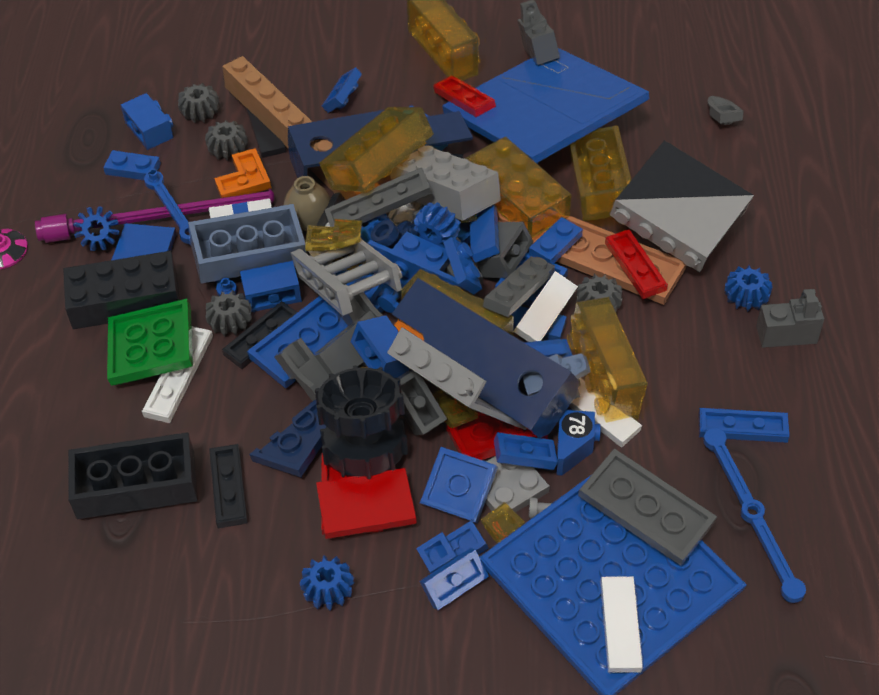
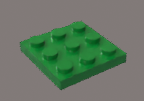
M188 299L108 317L107 379L111 386L193 367L191 305Z

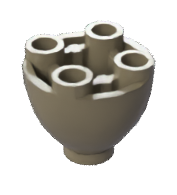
M301 176L295 180L294 185L287 192L283 206L294 204L301 230L313 231L331 198L328 192L316 183L313 178Z

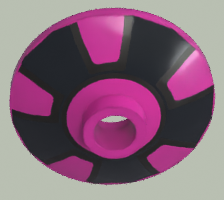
M0 229V269H5L17 264L25 256L28 249L24 235L12 229Z

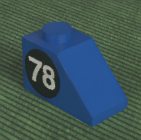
M566 410L559 419L556 475H564L593 453L594 441H600V424L595 423V412Z

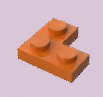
M256 148L233 154L232 159L237 172L214 178L221 198L253 194L271 189L269 177Z

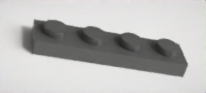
M421 167L324 210L330 228L334 235L343 232V230L353 228L432 193V190Z
M531 256L485 297L483 307L509 317L552 277L555 265L547 263L543 258Z

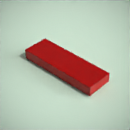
M453 75L433 85L436 94L475 117L496 107L493 98Z
M630 229L605 238L606 246L642 299L667 291V282Z

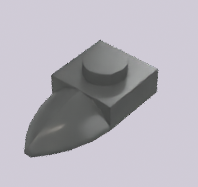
M710 96L708 98L710 116L717 120L718 123L730 125L733 121L743 120V110L733 102L717 96Z

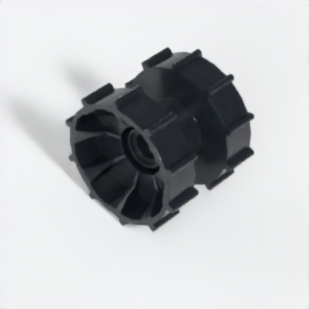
M354 365L352 369L336 374L330 373L329 378L322 386L315 389L319 425L324 424L326 426L325 429H320L324 465L330 464L335 470L341 472V477L350 475L371 479V476L383 473L389 469L394 471L395 465L401 460L402 456L408 454L404 419H398L399 415L405 414L400 378H393L390 374L384 372L382 367L378 369L357 368Z

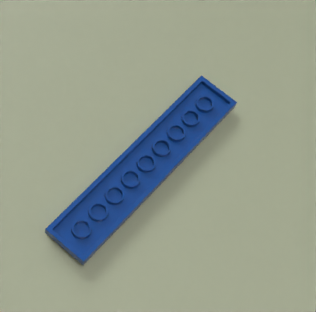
M468 219L459 220L460 232L457 237L461 243L465 242L468 245L470 243V221ZM370 273V274L366 275V277H370V276H373V275H375V274H374V273ZM402 276L400 279L402 290L398 291L400 298L409 291L415 281ZM387 283L382 284V290L373 302L374 307L380 313L384 310L378 304V298L381 294H390L394 290ZM318 296L249 349L247 353L250 360L284 388H287L296 379L289 378L274 356L299 338H302L314 354L348 325L337 310L321 296Z

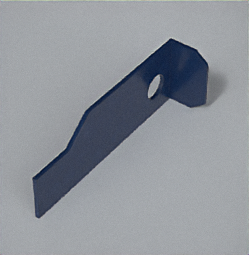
M392 108L288 126L289 155L297 178L307 176V168L416 150L422 146L434 147L473 140V136L460 111L423 117ZM316 139H325L330 141L333 146L331 149L321 152L312 149L310 144Z
M417 278L392 313L393 316L423 334L426 343L486 380L487 382L478 397L528 428L538 438L550 434L577 395L579 381L571 371ZM528 372H537L543 378L542 388L535 395H523L518 387L521 377Z

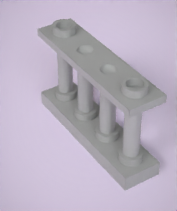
M349 229L343 230L344 233L350 231ZM360 236L356 243L331 249L315 257L309 256L302 249L291 252L297 276L342 316L353 312L350 302L353 296L373 287L387 283L397 292L402 290L400 283L402 273L399 266L371 247ZM347 254H350V256H348V257H346V258H343V259H341V260H339V261H336V262H334V263H331V264H329V265H327V266H324V265H323V264H326V263H328V262H331V261H333V260H335V259H338V258H340V257H342V256H345V255H347ZM359 263L363 264L338 276L334 275ZM370 273L375 274L350 286L346 285L347 283L364 277Z

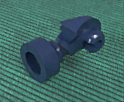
M384 220L373 228L371 239L393 249L406 231L418 237L420 233L414 230L415 223L412 224L410 221L406 220L396 227L391 220Z

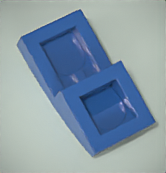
M471 520L447 536L441 532L416 549L429 572L433 573L470 548L475 549L479 555L489 549Z

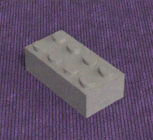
M422 146L417 151L409 155H403L399 157V160L389 164L391 180L422 167L432 193L415 201L423 205L438 202L442 207L447 206L451 213H455V218L462 221L501 201L499 174L497 171L488 169L484 165L472 163L467 159L453 156L449 152L434 149L432 146Z

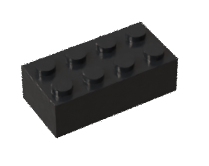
M171 251L63 268L65 310L73 330L108 324V317L180 300L177 271Z
M189 432L68 450V500L76 519L196 502L195 456Z

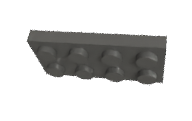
M615 448L579 489L578 493L579 497L680 566H682L717 519L716 515Z

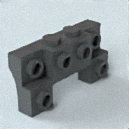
M364 292L353 296V299L350 301L353 312L344 316L340 314L348 326L313 354L302 338H299L274 356L289 378H295L312 401L316 400L315 389L322 386L329 378L330 373L336 374L352 369L354 365L359 366V368L366 366L350 341L357 322L383 315L374 307Z

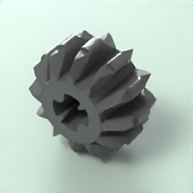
M193 83L192 87H184V91L179 93L178 108L185 117V120L192 119L194 123L198 120L204 122L206 118L213 119V114L218 113L219 97L212 86L205 87L204 83L196 86Z
M227 120L224 123L216 122V125L210 126L208 133L205 134L210 155H215L217 160L223 157L228 160L233 154L244 152L248 146L246 131L243 125H238L236 121L228 123Z
M594 273L592 279L584 277L582 284H579L577 288V306L582 308L583 315L591 313L592 319L596 316H601L605 320L607 314L614 316L617 309H620L622 305L621 286L617 285L616 278L608 280L606 274L603 277H598Z
M234 290L229 294L221 291L219 297L212 296L211 302L206 303V321L214 333L221 331L225 337L229 332H232L236 336L237 330H246L247 324L251 323V304L249 300H246L243 293L236 295Z

